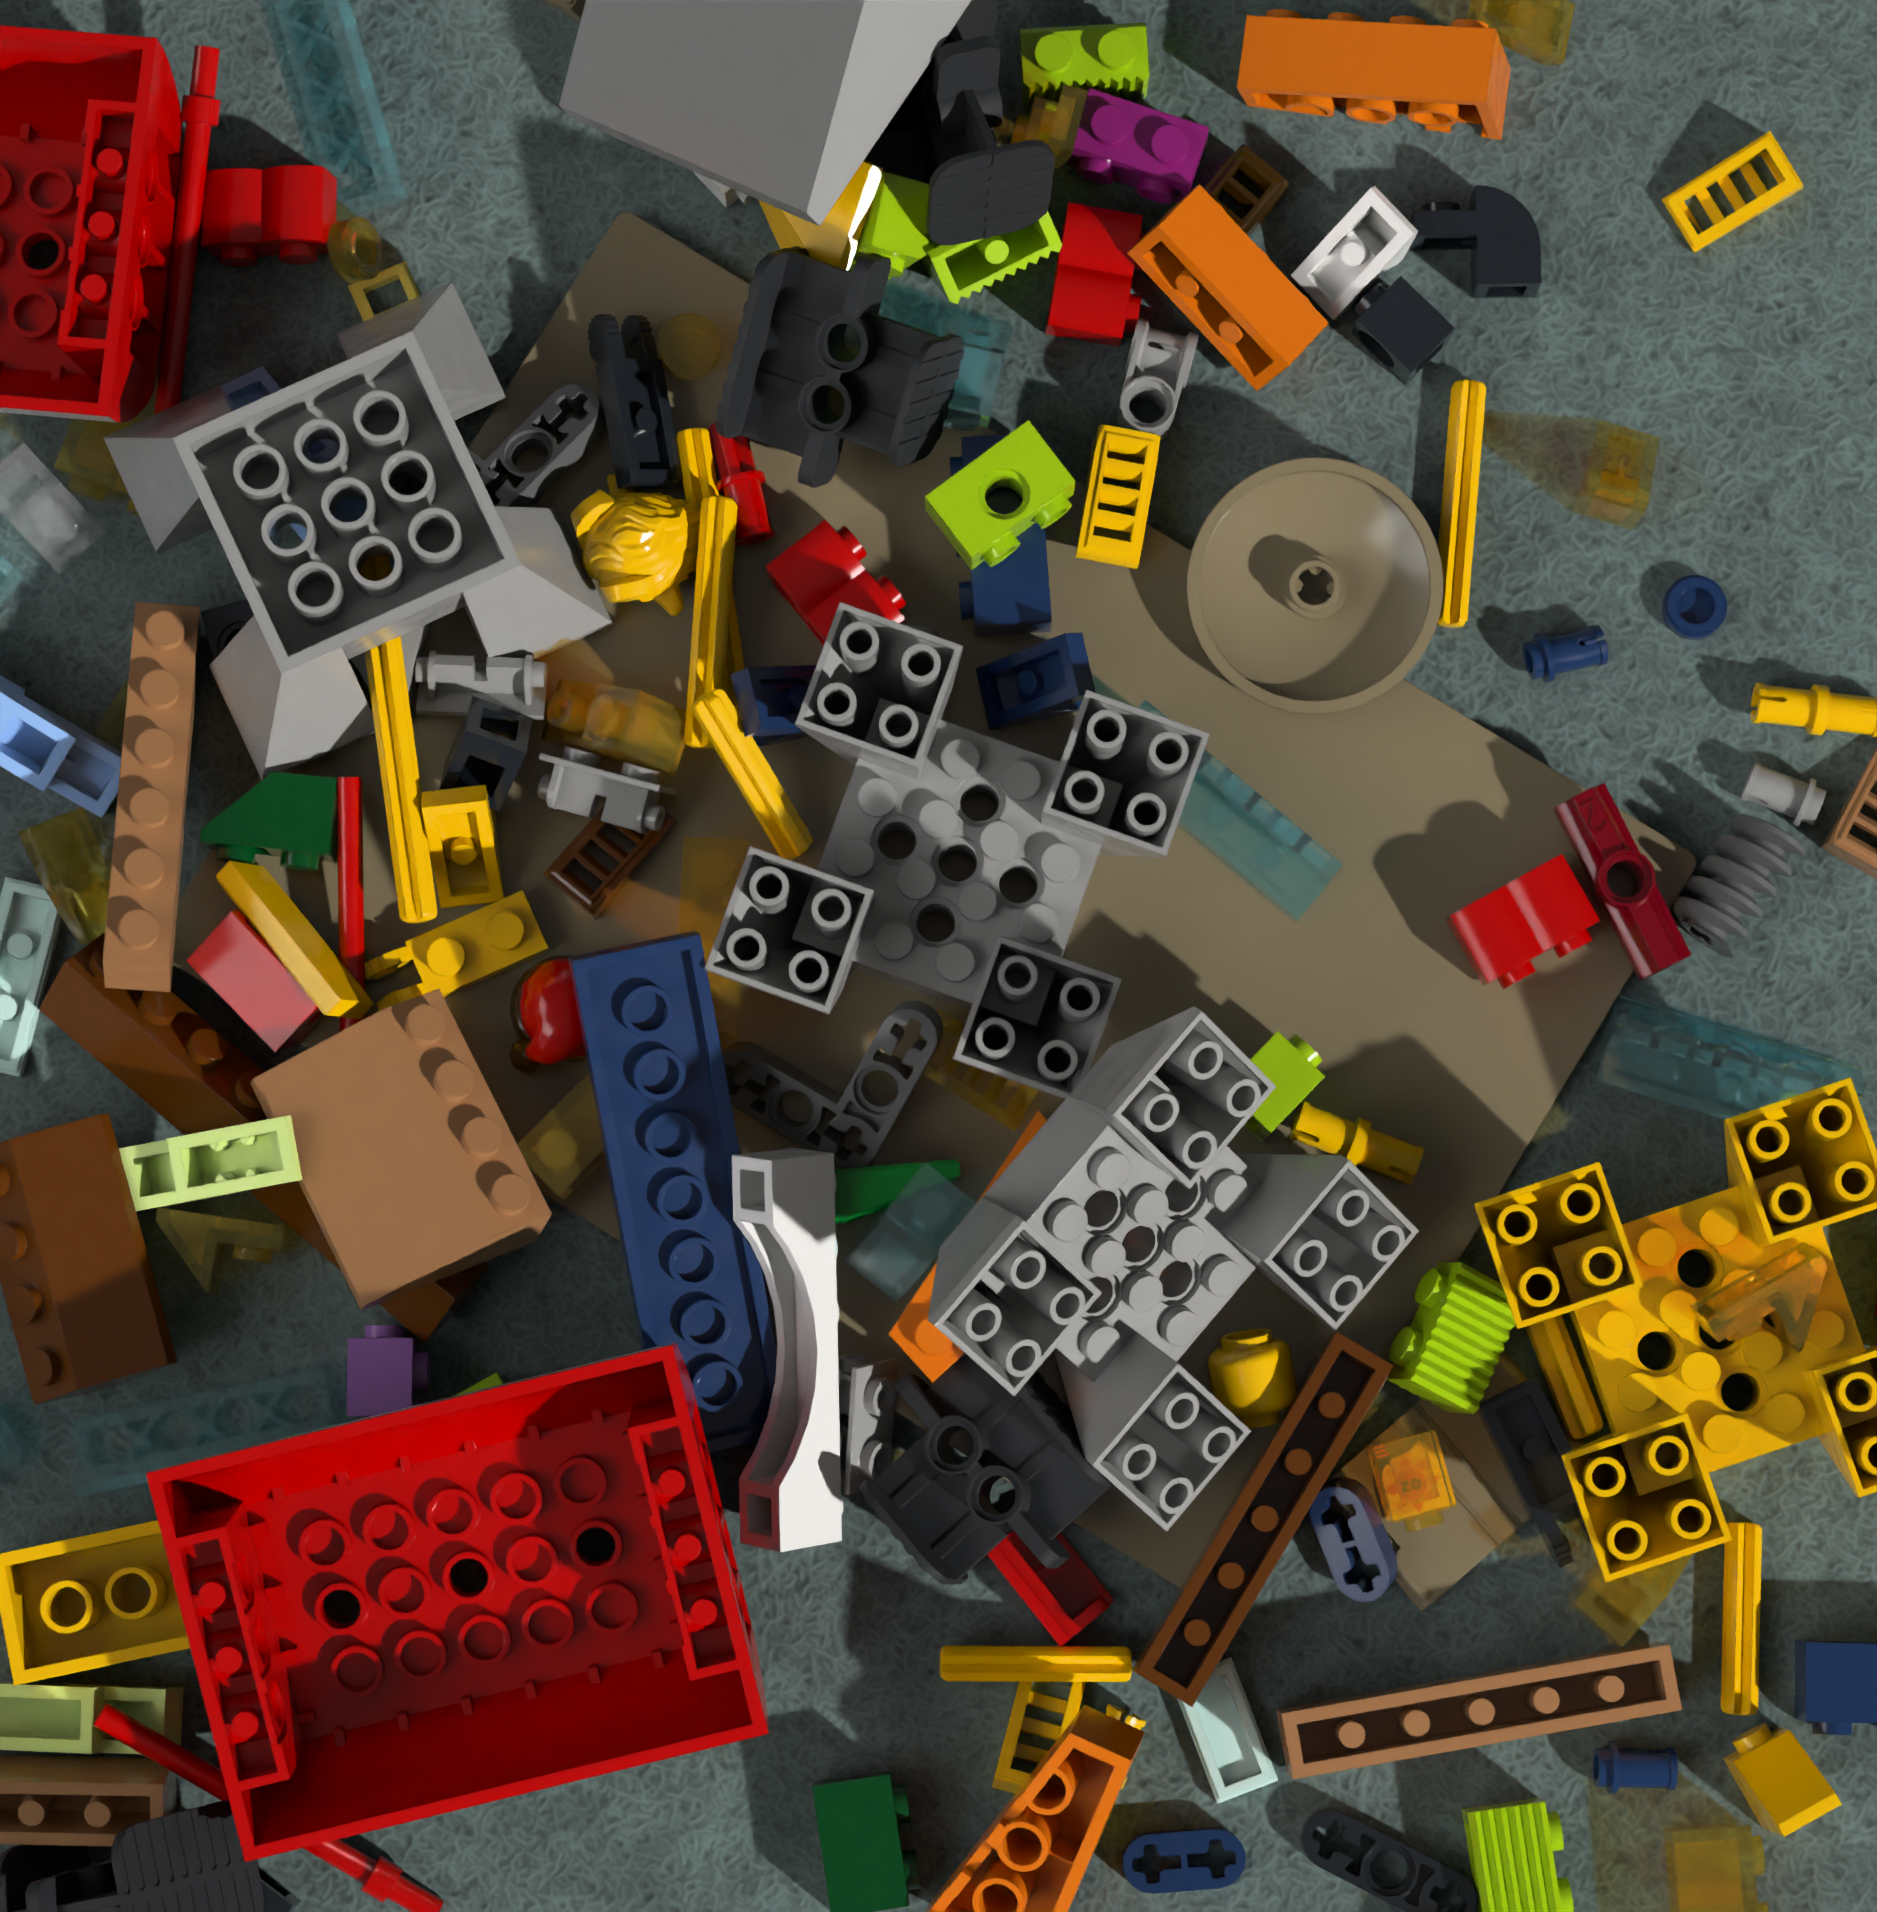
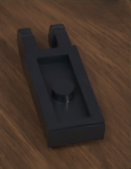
M599 314L591 318L587 332L589 335L588 340L590 341V356L598 364L596 368L617 488H671L681 483L683 476L662 359H658L654 335L651 333L653 329L650 326L651 322H648L647 317H643V315L627 316V319H623V324L620 325L621 331L619 332L620 327L618 326V321L615 320V316Z
M1532 1377L1480 1402L1477 1411L1531 1523L1537 1522L1539 1532L1547 1545L1548 1551L1558 1567L1561 1568L1573 1562V1556L1571 1554V1546L1565 1535L1561 1532L1553 1515L1554 1513L1573 1505L1581 1531L1587 1542L1590 1544L1591 1542L1561 1458L1562 1454L1572 1449L1538 1379Z

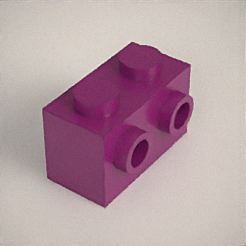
M1089 88L1069 146L1068 166L1076 168L1079 175L1096 183L1112 184L1115 181L1136 188V192L1140 196L1161 204H1171L1172 201L1179 202L1192 189L1206 148L1209 127Z

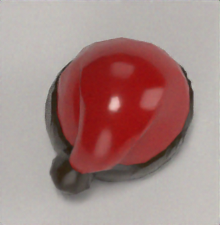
M573 955L553 956L541 960L524 972L514 986L510 1001V1016L514 1031L519 1040L512 1044L509 1056L513 1067L525 1073L538 1070L541 1063L548 1065L558 1062L577 1063L587 1060L568 957Z

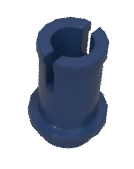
M1592 625L1586 629L1546 637L1542 632L1536 633L1533 641L1523 644V658L1529 677L1532 680L1542 678L1545 683H1549L1554 680L1555 674L1595 665H1606L1608 662L1606 640L1597 641V638H1601L1604 635L1599 625Z
M1609 1741L1606 1748L1594 1749L1595 1787H1606L1608 1794H1616L1619 1788H1662L1666 1790H1675L1678 1762L1674 1748H1618L1616 1741Z

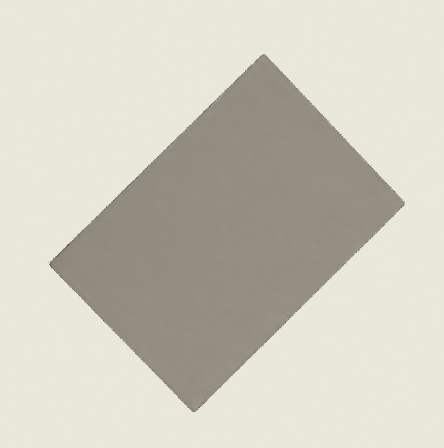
M630 212L618 214L504 391L506 398L497 402L468 449L485 461L554 391L568 384H584L592 388L603 406L596 368L598 364L590 356V341L588 340L589 335L587 332L591 318L599 314L615 316V320L618 321V326L620 327L619 332L621 331L620 325L623 324V319H627V316L643 315V317H647V321L651 322L650 326L653 328L651 333L654 335L658 359H662L675 437L678 432L689 428L709 429V426L717 421V408L722 399V389L724 382L727 380V370L729 363L732 361V351L734 343L737 342L738 328L743 319V309L745 302L748 300L750 284ZM845 342L847 349L855 356H858L860 350ZM831 386L828 391V404L830 409L841 417L845 408L842 394ZM951 405L948 406L949 412L943 424L942 435L926 458L899 467L890 463L887 454L844 439L837 468L831 481L816 488L798 482V472L802 457L749 438L756 469L763 471L766 481L761 484L775 536L767 541L748 546H738L735 542L732 586L744 668L817 665L823 646L768 578L765 566L826 519L835 531L845 525L857 538L867 553V556L860 562L875 581L882 575H885L900 592L907 604L899 610L905 618L904 625H926L935 630L941 638L963 646L944 721L1060 762L1078 712L990 730L976 668L1061 634L1082 632L1097 694L1210 733L1166 858L1099 855L1062 958L1122 979L1090 1070L1111 1045L1195 1006L1249 1059L1277 1031L1287 1040L1293 1034H1297L1322 1058V1062L1316 1068L1325 1075V1078L1304 1098V1101L1353 1122L1358 1117L1372 1122L1371 1129L1415 1146L1424 1147L1420 1165L1416 1175H1412L1413 1181L1409 1186L1395 1178L1364 1166L1356 1165L1419 1232L1336 1331L1255 1268L1177 1361L1213 1395L1208 1358L1212 1351L1221 1346L1220 1338L1226 1334L1241 1330L1265 1328L1271 1330L1272 1338L1281 1339L1290 1346L1297 1389L1328 1337L1334 1332H1339L1393 1365L1394 1362L1389 1358L1390 1349L1398 1333L1405 1327H1410L1420 1305L1415 1301V1292L1421 1278L1428 1270L1436 1268L1438 1262L1459 1261L1480 1226L1474 1204L1498 1196L1634 970L1604 910L1599 908L1593 901L1589 890L1590 882L1553 811L1556 806L1587 789L1405 679H1402L1389 691L1366 704L1329 714L1287 712L1260 703L1244 694L1216 669L1202 648L1193 628L1187 599V574L1191 550L1146 524L1140 562L1137 569L1075 557L1086 488L1077 481H1075L1074 495L1068 499L1072 507L1061 518L1045 528L1052 615L1051 632L975 637L973 619L961 620L959 582L971 581L970 568L962 557H956V549L925 510V496L950 478L949 457L961 456V437L999 434ZM571 411L565 416V419L567 421L573 417L581 421L586 417V412L578 415ZM607 425L599 440L532 506L538 508H559L581 557L583 556V550L578 541L570 514L583 500L594 494L597 489H601L609 494L607 477L609 474H615ZM561 436L557 440L554 438L556 444L562 442ZM537 448L527 450L517 460L516 468L522 471L535 470L544 464L548 452ZM713 452L715 471L718 482L721 479ZM504 475L501 478L503 483H505L508 480L512 488H516L515 485L510 481L508 475ZM682 479L681 483L671 488L633 489L634 492H662L664 495H671L674 499H683L685 501ZM498 499L493 501L494 506L499 504ZM1104 503L1098 504V509L1131 515L1118 506ZM1094 526L1093 535L1128 541V532ZM695 563L694 571L687 574L689 578L679 583L685 608L676 617H672L654 600L643 603L640 600L609 603L599 587V581L592 579L609 614L612 625L534 660V662H546V665H549L544 720H532L527 753L500 812L495 810L504 898L521 890L524 891L550 951L444 997L541 1193L620 1242L621 1237L587 1060L577 1063L558 1062L548 1065L541 1063L538 1070L530 1073L515 1069L511 1063L509 1052L512 1044L519 1040L514 1031L510 1016V1001L514 986L523 973L541 960L553 956H576L696 930L701 936L705 963L707 964L749 847L752 846L779 856L715 748H692L684 740L696 581ZM464 607L430 622L422 657H429L430 651H437L440 655L474 656L475 662L486 663L487 655ZM349 661L372 711L370 691ZM416 682L410 710L421 792L435 791L440 789L445 760L465 716L416 714L419 682ZM375 732L286 772L332 778L362 777L365 963L387 952L407 946L405 941L494 903L441 908L431 860L438 914L435 919L427 922L407 923L402 921L399 915ZM811 736L768 746H758L813 837V843L810 845L809 850L791 859V861L817 870L855 766ZM565 746L602 756L599 768L621 774L623 762L659 771L661 773L658 784L678 790L677 796L660 793L658 805L664 806L665 811L677 820V823L596 920L550 883L543 875L562 851L593 819L560 809L548 808L546 800L538 798L537 792L541 778L544 774L552 775L554 763L539 759L540 753L562 758ZM260 775L258 776V778H257L256 781L254 782V784H253V786L251 787V789H252L255 785H257L260 781H262ZM973 793L964 799L961 809L971 820L985 821L994 816L998 806L995 800L988 794ZM599 795L594 816L605 806L607 797ZM1618 808L1639 852L1646 856L1653 865L1656 875L1655 883L1670 911L1671 904L1679 896L1695 869V856L1687 849ZM612 824L603 832L628 854L636 846L633 841ZM899 830L887 833L879 843L880 851L886 857L894 860L908 857L916 846L911 835ZM595 843L587 851L610 872H613L620 864ZM217 850L210 851L178 901L173 965L210 988L212 987L186 960L230 911L239 910L215 877L228 863L216 860ZM953 852L942 859L939 869L947 879L959 882L970 878L974 874L976 864L969 855L962 852ZM1563 854L1600 919L1598 923L1587 929L1593 940L1561 958H1558L1553 948L1533 958L1531 962L1536 972L1505 989H1502L1497 979L1483 986L1445 919L1541 864ZM255 855V864L253 865L264 866L339 959L338 858L336 863L319 861L318 871H303L281 867V857ZM579 862L571 870L575 876L594 891L603 883ZM1616 866L1609 869L1607 872V883L1610 890L1619 897H1633L1637 892V881L1634 874L1625 867ZM1020 873L1007 876L999 886L1002 895L1013 903L1027 902L1033 898L1037 891L1032 879ZM938 911L925 914L917 925L920 935L931 942H940L947 939L955 928L952 919L945 913ZM251 925L250 927L259 935V933ZM414 963L400 968L382 979L369 981L365 979V992L375 1003L365 1013V1018L379 1011L376 1004L385 995L399 989L423 983ZM854 969L828 1015L707 971L722 1052L729 1045L736 1042H752L841 1094L847 1088L882 1023L897 1005L906 1001L918 1000L929 1004L941 1017L944 1034L939 1047L882 1148L865 1167L956 1159V1162H960V1179L954 1181L952 1185L850 1223L835 1225L838 1243L836 1258L837 1303L839 1306V1320L837 1323L838 1365L839 1356L842 1354L862 1355L865 1357V1364L894 1357L898 1358L896 1383L906 1374H913L919 1376L930 1387L932 1383L890 1338L889 1332L936 1264L939 1247L972 1210L1037 1111L1039 1110L1048 1120L1064 1102V1099L953 1060L970 1011ZM323 1015L300 1043L307 1048H311L339 1033L340 1018ZM914 1019L906 1026L897 1023L905 1032L892 1055L899 1057L902 1061L908 1050L918 1039L927 1042V1040L919 1035L922 1024ZM741 1060L735 1067L730 1066L735 1070V1076L732 1081L737 1085L743 1086L748 1080H753L748 1075L751 1065L746 1061ZM908 1065V1066L910 1067V1069L913 1071V1070H914V1067ZM874 1070L867 1074L865 1080L866 1088L871 1096L880 1101H891L897 1098L899 1092L898 1083L889 1072ZM773 1076L764 1086L766 1089L758 1098L766 1103L768 1095L780 1083V1080ZM789 1090L782 1094L781 1107L790 1119L806 1121L812 1118L813 1104L805 1093L798 1090ZM1300 1104L1263 1142L1243 1126L1227 1144L1235 1154L1333 1155L1297 1140L1292 1141L1288 1139ZM732 1106L740 1154L788 1148L805 1149ZM828 1109L826 1116L814 1131L822 1136L829 1126L828 1123L836 1113ZM852 1125L847 1132H842L845 1135L843 1146L847 1150L853 1151L858 1145H863L859 1141L863 1131ZM762 1270L773 1335L777 1338L774 1307L765 1274ZM1053 1350L1036 1372L1041 1374L1045 1379L1044 1382L1058 1394L1061 1402L1066 1404L1071 1410ZM898 1393L894 1411L928 1432V1427ZM1286 1408L1284 1410L1278 1411L1279 1419H1281ZM1278 1422L1264 1427L1249 1428L1251 1432L1168 1531L1160 1527L1116 1487H1110L1072 1522L1180 1588ZM961 1428L950 1438L949 1445L970 1458L974 1448L971 1434L965 1428ZM1002 1477L1003 1479L1011 1483L1007 1478Z

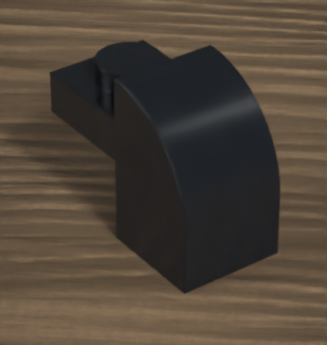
M1475 185L1469 200V210H1460V205L1455 202L1440 201L1423 205L1422 211L1412 212L1409 222L1418 230V233L1408 250L1471 249L1472 298L1535 297L1542 283L1540 237L1531 214L1515 197L1494 187Z

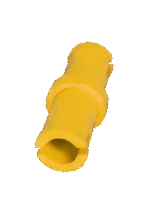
M1757 682L1753 689L1750 707H1757V710L1750 712L1752 723L1804 727L1809 735L1821 736L1825 730L1877 737V696L1868 697L1830 692L1827 685L1814 684L1808 690L1766 685L1765 683Z
M1304 1100L1300 1104L1299 1111L1297 1110L1288 1139L1292 1141L1297 1140L1333 1155H1342L1355 1166L1357 1164L1400 1180L1408 1186L1413 1181L1412 1175H1416L1424 1152V1147L1415 1146L1371 1129V1121L1358 1117L1353 1122L1312 1106Z

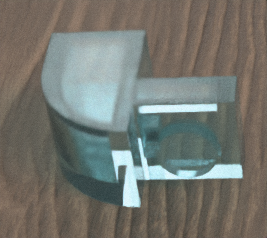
M924 1161L886 1210L882 1209L844 1257L843 1261L892 1301L897 1302L937 1257L936 1254L939 1251V1247L975 1206L976 1201Z

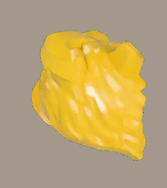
M609 474L607 477L609 494L601 489H597L594 494L583 500L570 514L578 541L583 550L582 565L590 578L599 581V587L609 603L640 600L643 603L654 600L672 617H676L685 608L679 583L689 578L687 574L694 571V561L697 559L701 510L696 509L698 504L694 501L686 503L683 499H674L671 495H664L662 492L646 493L634 492L633 489H618L615 474Z

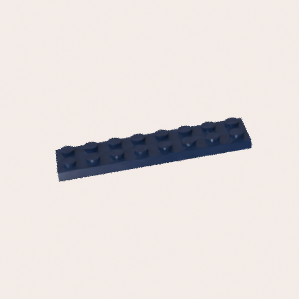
M694 930L568 957L641 1349L644 1350L673 1342L678 1346L694 1388L709 1453L758 1442L768 1416L775 1384L777 1351L760 1263L749 1241L733 1221L732 1155L740 1154L709 979L707 970H705L706 963L701 936Z

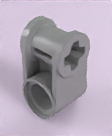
M1138 318L1124 372L1127 374L1117 413L1118 427L1157 434L1161 438L1160 442L1168 435L1173 425L1182 388H1186L1200 333L1190 331L1187 336H1182L1149 327L1148 320ZM1139 401H1151L1161 409L1163 416L1158 421L1143 423L1131 414L1129 408Z

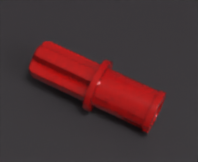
M715 423L712 424L708 430L721 479L716 483V487L720 494L733 498L738 506L736 544L738 546H748L773 538L775 532L771 526L761 484L766 479L764 472L756 469L749 438L742 435L733 438L720 436L715 429Z

